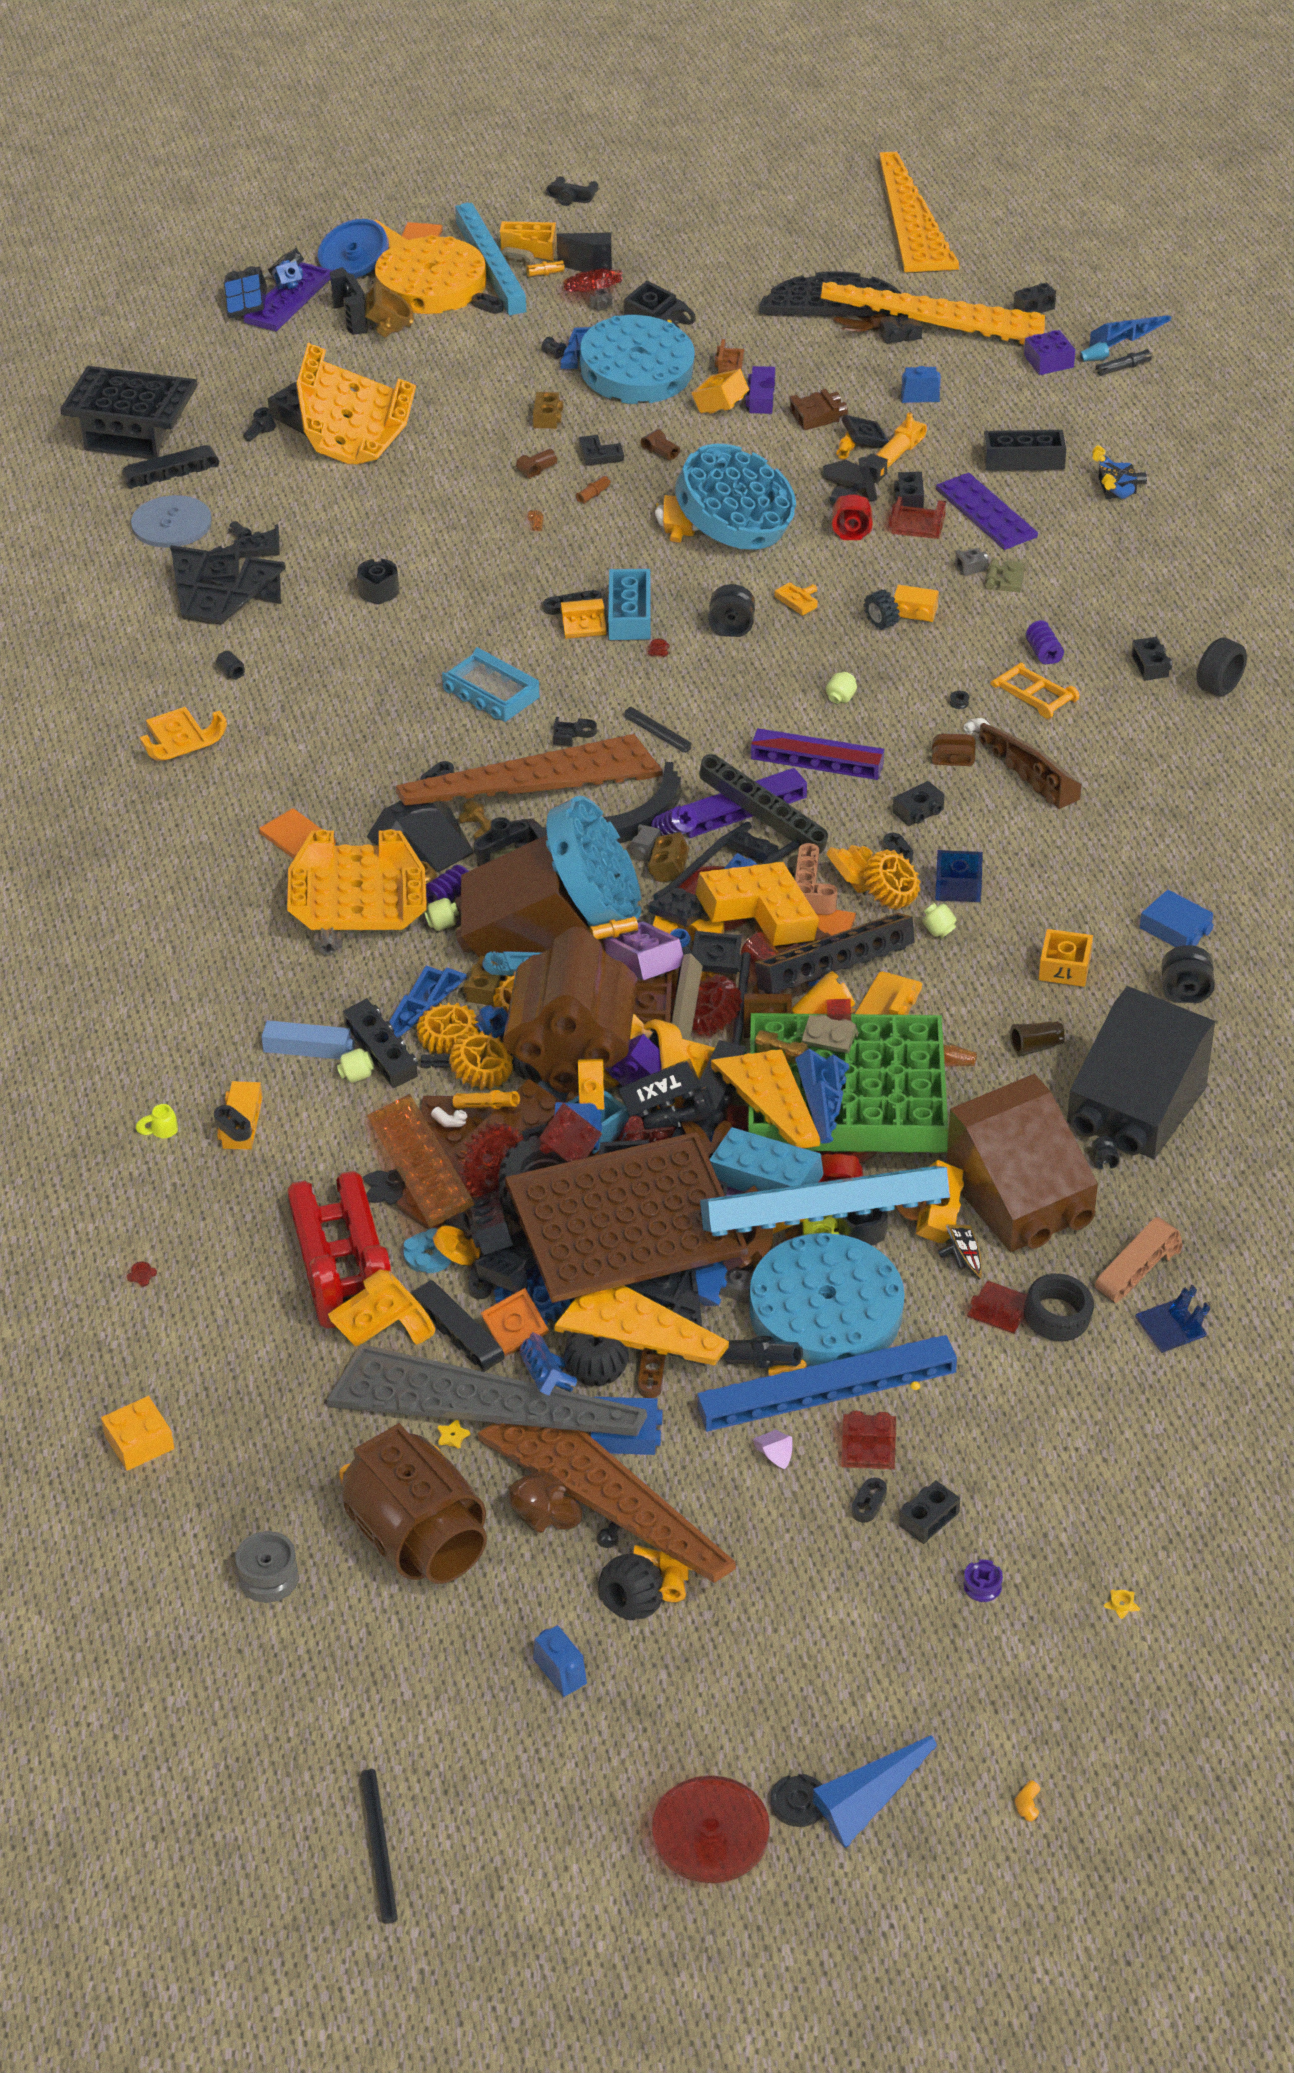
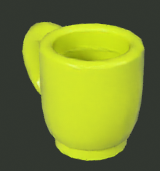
M159 1104L153 1108L151 1115H147L137 1122L136 1131L142 1135L153 1133V1135L159 1138L172 1137L178 1131L177 1117L169 1105ZM151 1122V1127L145 1128V1124Z

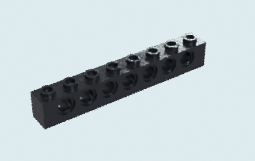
M895 913L755 962L757 987L759 990L768 992V994H780L782 990L797 988L801 983L817 981L818 977L826 975L831 971L836 973L840 969H850L854 967V964L870 962L871 958L887 956L889 952L894 950H904L906 946L915 943L913 916Z

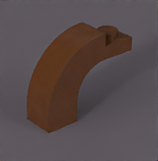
M754 1185L740 1194L757 1192L758 1190ZM760 1225L751 1226V1231L741 1232L748 1247V1255L725 1260L723 1264L729 1271L737 1266L739 1269H742L761 1260L771 1248L773 1228L761 1229Z

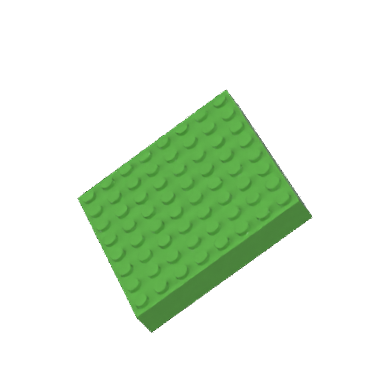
M751 1013L750 1054L760 1053L757 1051L755 1039L761 1030L769 1033H778L777 1039L789 1044L793 1041L801 1043L809 1015H825L830 1019L838 1021L846 1019L856 1024L858 1037L853 1039L849 1054L807 1045L809 1049L825 1059L831 1055L837 1056L849 1064V1069L844 1075L847 1078L846 1083L841 1088L844 1093L839 1115L834 1120L837 1125L831 1133L833 1141L830 1143H820V1146L804 1149L832 1152H947L948 1113L942 1015ZM788 1062L813 1121L797 1063L792 1064ZM749 1105V1133L789 1144L779 1134V1129L774 1124L770 1125L765 1121V1116L761 1112L757 1113Z

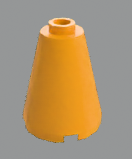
M831 971L792 1007V1014H852L856 1009L852 1008L855 1006V1002L844 982L839 984L836 981V978L839 976Z

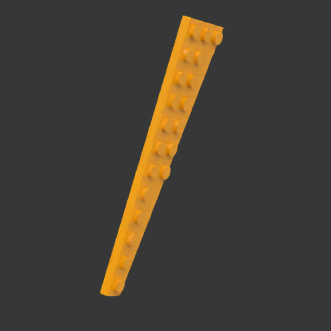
M879 152V160L904 272L959 270V262L953 251H950L948 242H945L943 233H940L939 226L935 222L922 195H919L917 186H914L913 179L908 176V170L904 166L898 152Z
M834 282L823 283L821 298L858 307L868 305L875 311L886 309L891 311L890 314L898 315V312L908 314V318L967 332H975L977 330L988 337L995 334L1001 336V340L1017 339L1020 340L1019 344L1023 345L1025 344V337L1044 333L1045 315L1038 312L1029 313L1019 309L1008 310L998 306L988 307L983 304H967L964 301L953 302L944 298L933 299L928 296H912L908 293L899 294L889 290L878 291L872 288H857L853 285H837Z

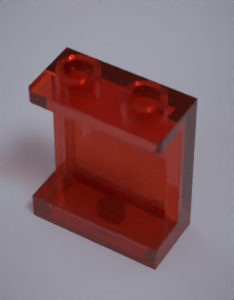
M898 497L897 503H893L888 527H892V534L940 539L946 516V501L938 500L936 510L903 506L902 497Z

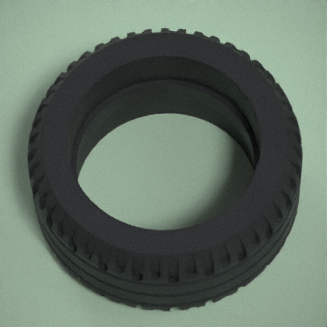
M1224 637L1213 641L1207 647L1199 662L1196 674L1198 686L1216 696L1229 694L1236 687L1244 673L1247 663L1245 647Z
M1050 1273L1037 1278L1031 1284L1024 1303L1025 1320L1031 1329L1044 1338L1061 1342L1070 1341L1081 1336L1088 1328L1094 1310V1299L1087 1286L1077 1278L1061 1273ZM1048 1298L1061 1299L1072 1305L1077 1314L1072 1316L1055 1315L1046 1310L1040 1301Z

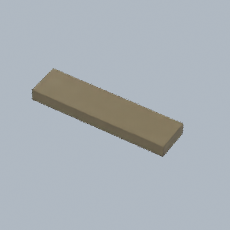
M691 953L683 956L672 1024L679 1028L682 1039L689 1041L703 967Z

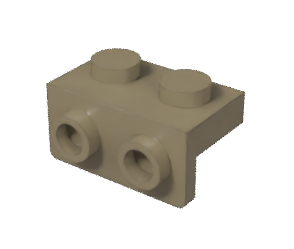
M809 1015L802 1042L808 1046L849 1054L853 1039L858 1037V1030L856 1024L846 1019L838 1021L830 1019L825 1015Z

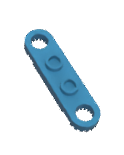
M493 951V953L489 952L486 954L482 965L487 972L493 975H514V971L516 972L517 967L532 955L541 953H495ZM491 961L496 962L498 965L493 966V963H491Z

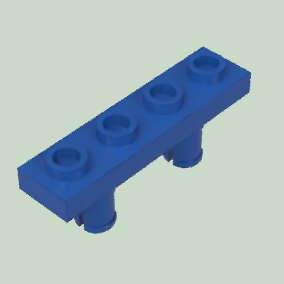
M532 1332L529 1339L526 1338L523 1341L520 1355L539 1391L550 1395L554 1386H557L565 1391L572 1392L573 1387L570 1386L575 1387L577 1378L562 1372L563 1369L560 1367L564 1368L566 1365L564 1358L551 1353L543 1338Z

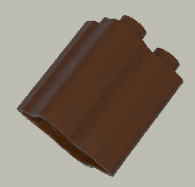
M582 927L568 929L554 940V943L547 951L532 955L517 967L503 1039L504 1046L520 1061L533 1066L539 1072L541 1079L544 1082L550 1083L555 1090L564 1093L578 1091V1060L603 1059V1067L611 1068L627 1056L638 984L637 976L622 961L610 957L603 950L601 942L589 931Z

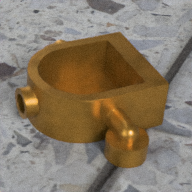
M377 282L366 293L365 317L379 324L376 330L381 336L387 338L392 332H400L405 326L410 327L414 321L413 311L401 296Z

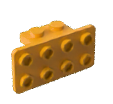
M884 971L879 972L855 1014L908 1015L922 990V983Z

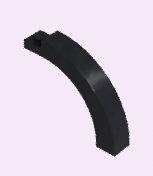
M665 762L662 784L649 801L629 812L603 817L606 822L610 821L620 836L616 840L620 844L633 840L634 836L638 835L639 825L652 827V820L656 816L677 807L681 796V776H678V771H674V762Z

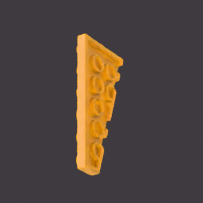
M782 1049L711 1060V1068L715 1072L719 1071L723 1075V1080L727 1084L731 1083L737 1089V1093L757 1113L761 1112L765 1116V1121L770 1125L774 1124L779 1129V1134L790 1145L803 1149L820 1146V1137Z
M624 1285L576 1297L555 1324V1331L564 1333V1330L593 1335L598 1338L616 1339L621 1341L626 1347L644 1350V1348L654 1349L659 1354H677L683 1356L686 1360L714 1366L729 1347V1341Z

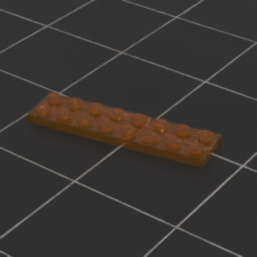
M410 1094L367 1115L373 1129L429 1227L440 1224L444 1220L475 1205Z

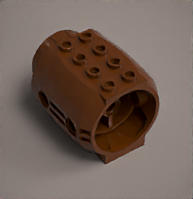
M400 1423L354 1448L355 1458L347 1468L342 1481L343 1506L349 1518L375 1550L401 1576L407 1579L420 1580L426 1577L433 1583L443 1584L453 1581L466 1573L478 1561L486 1547L487 1535L483 1528L486 1509L482 1500L475 1494L472 1487L450 1460L426 1438L408 1433Z

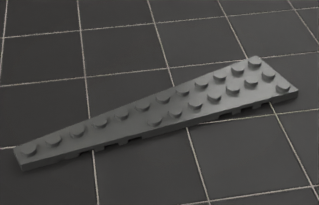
M360 1344L327 1399L329 1407L632 1436H638L647 1418L646 1409L555 1388L552 1389L550 1395H546L540 1392L534 1383Z

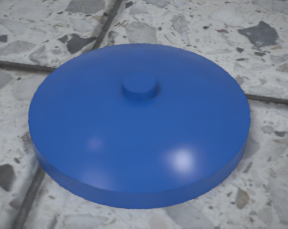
M354 219L344 222L332 229L322 240L318 249L319 263L322 268L335 270L343 267L348 273L353 274L355 278L361 277L375 269L379 257L388 250V236L384 228L373 220Z

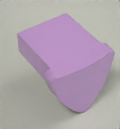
M774 1430L753 1439L757 1450L764 1453L771 1462L783 1469L788 1466L792 1455L791 1436Z

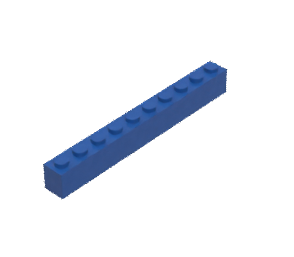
M947 1335L931 1337L926 1340L906 1343L888 1349L884 1348L854 1357L833 1360L815 1366H807L802 1369L782 1372L777 1375L757 1378L738 1384L735 1383L717 1389H709L697 1393V1407L706 1432L907 1385L913 1381L919 1382L956 1373L957 1356Z

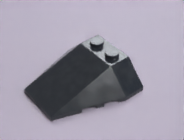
M400 800L383 809L367 835L370 841L379 846V831L389 829L401 831L419 860L427 862L438 873L474 853L452 810L442 801L404 805Z

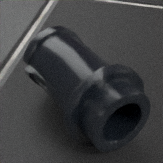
M233 521L229 525L231 527L228 528L229 532L237 536V539L252 535L249 528L243 527L237 521Z

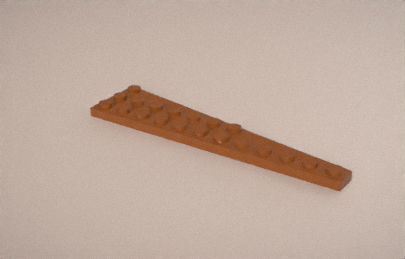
M631 734L465 771L448 773L419 781L407 782L396 785V794L404 805L449 801L453 800L454 796H462L468 799L474 798V794L486 793L487 796H495V792L507 791L508 794L534 792L566 787H580L585 782L599 785L603 784L604 780L613 779L615 783L624 782V778L635 777L636 780H645L662 776L663 770L637 736Z
M493 1423L478 1432L479 1441L532 1473L542 1470L553 1473L554 1476L563 1482V1485L566 1487L565 1493L713 1583L736 1569L735 1561L585 1431Z

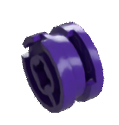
M979 1559V1562H971L964 1571V1591L971 1599L979 1602H989L1000 1595L1003 1573L999 1566L996 1567L993 1564V1561Z

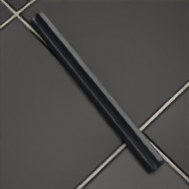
M371 1768L361 1772L381 1918L384 1924L396 1922L398 1916L376 1770Z

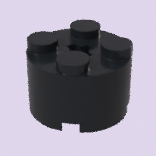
M369 559L358 566V593L362 599L379 605L392 600L398 595V571L394 562L388 559H381V562Z
M879 1208L871 1209L869 1214L857 1215L856 1211L847 1212V1217L837 1218V1231L840 1235L859 1239L871 1246L885 1239L888 1211H879Z

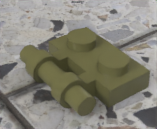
M992 559L988 564V574L985 577L986 588L993 589L994 585H1000V591L1020 593L1026 563L1005 561V565L1000 566L998 559Z

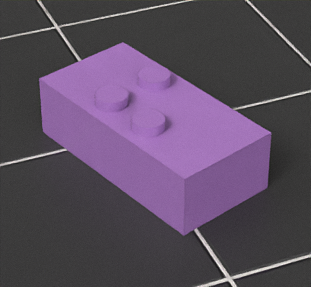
M644 921L638 923V931L619 934L617 938L612 936L603 938L606 953L613 959L622 961L642 980L682 966L683 952L680 939Z

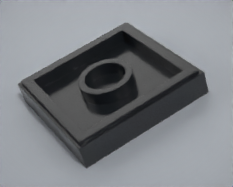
M850 415L843 416L841 421L854 442L883 448L889 442L877 421Z

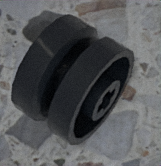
M726 584L717 588L710 598L709 626L719 636L741 637L746 635L752 629L754 623V596L748 589L736 584Z
M1183 945L1173 948L1163 957L1161 964L1162 987L1165 996L1172 1002L1201 1003L1213 993L1215 986L1213 960L1205 949L1195 945Z

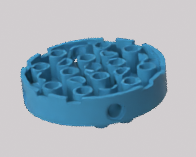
M643 315L612 316L596 323L585 333L581 342L579 366L584 381L594 391L609 399L615 397L621 399V402L638 404V401L654 403L668 399L687 387L693 376L695 350L690 338L673 323Z
M709 444L699 447L696 452L688 456L675 483L676 498L686 518L711 538L738 549H762L772 546L781 539L795 515L796 498L785 476L778 469L774 470L767 465L768 461L754 452L752 455L743 452L741 447L729 444Z
M576 796L551 808L547 816L548 840L546 841V846L554 860L552 861L554 871L560 875L569 895L590 926L609 923V920L613 919L615 921L627 919L632 916L638 919L642 910L638 906V901L641 900L640 887L627 850H623L621 844L616 840L620 838L612 823L610 821L606 822L602 817L603 811L593 801L585 796Z
M817 1233L803 1235L779 1244L769 1251L757 1265L750 1285V1321L757 1337L772 1336L774 1341L798 1342L803 1348L802 1360L807 1363L806 1366L824 1364L833 1360H841L879 1351L884 1348L888 1349L897 1337L902 1324L905 1297L904 1286L894 1264L882 1252L870 1244L840 1234Z

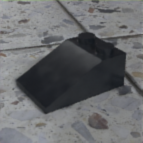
M611 232L556 233L557 261L562 260V265L565 268L592 275H612Z

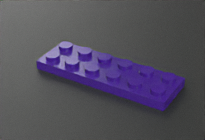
M301 262L298 266L301 267L303 276L298 286L292 289H288V287L278 289L276 285L266 295L264 310L246 314L244 322L277 332L331 279L329 272L332 270Z
M969 472L936 485V490L1002 549L1006 550L1038 537V532Z

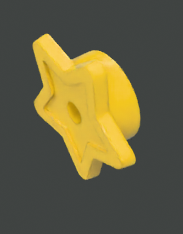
M455 1420L449 1426L440 1425L437 1428L441 1434L438 1445L446 1444L460 1448L463 1439L471 1435L469 1430L460 1427L459 1420Z
M1112 1589L1110 1590L1111 1600L1104 1604L1105 1608L1115 1610L1120 1619H1123L1129 1611L1140 1610L1134 1603L1135 1593L1133 1591H1116ZM1123 1601L1125 1604L1120 1605L1119 1602Z

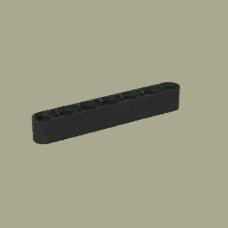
M707 754L703 756L699 770V777L702 781L790 841L797 840L800 846L806 843L815 844L819 847V854L824 852L828 840L826 829L717 755Z

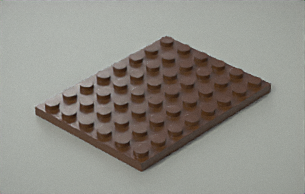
M697 1132L505 1177V1184L552 1303L748 1255V1247L741 1232H736V1229L727 1230L728 1234L712 1236V1232L703 1230L700 1200L722 1197L725 1194Z

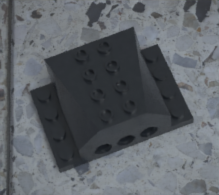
M87 366L61 406L60 412L64 416L80 418L85 450L153 459L159 457L166 429L174 427L196 390L198 383L197 379Z

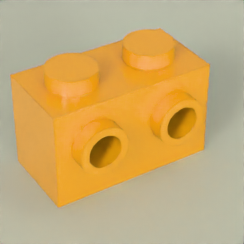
M898 585L894 594V603L898 604L896 608L900 611L898 615L902 618L933 622L938 608L939 591Z

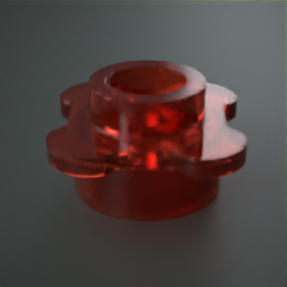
M661 638L654 639L649 644L650 650H648V655L666 657L668 656L667 650L670 648V644Z
M140 1261L132 1265L131 1273L127 1274V1280L139 1283L141 1287L149 1285L150 1279L157 1275L156 1268H151L149 1263Z

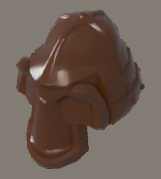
M544 1470L531 1473L516 1480L508 1487V1499L511 1508L516 1511L521 1520L531 1527L532 1530L542 1533L549 1525L563 1530L572 1529L578 1526L582 1520L580 1504L575 1498L564 1496L566 1487L553 1473H548Z

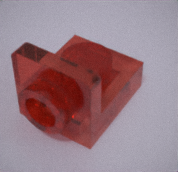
M851 999L825 1000L827 1017L838 1021L841 1019L851 1021Z

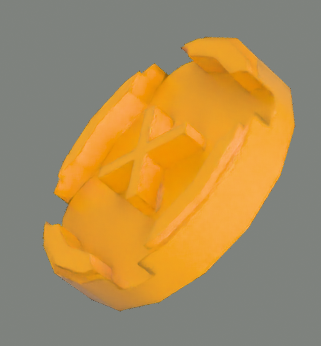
M442 1226L440 1229L438 1228L433 1236V1242L437 1249L444 1256L458 1264L470 1266L481 1255L480 1248L475 1247L473 1239L468 1240L464 1237V1232L458 1228Z

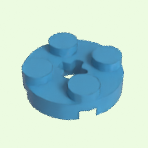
M431 1228L405 1240L404 1260L412 1270L436 1273L444 1270L451 1263V1260L444 1256L433 1242V1236L438 1229ZM425 1250H433V1254L429 1255L425 1253Z

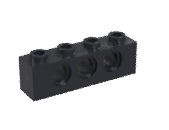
M368 998L343 1010L345 1026L350 1028L351 1034L365 1052H369L374 1065L392 1088L418 1077L417 1066H419L417 1058L413 1053H408L403 1039L396 1037L392 1025L389 1021L383 1020L381 1011L376 1004L372 1005Z
M495 1190L469 1199L470 1208L466 1210L475 1247H481L485 1255L513 1245L506 1214L502 1208L498 1191Z

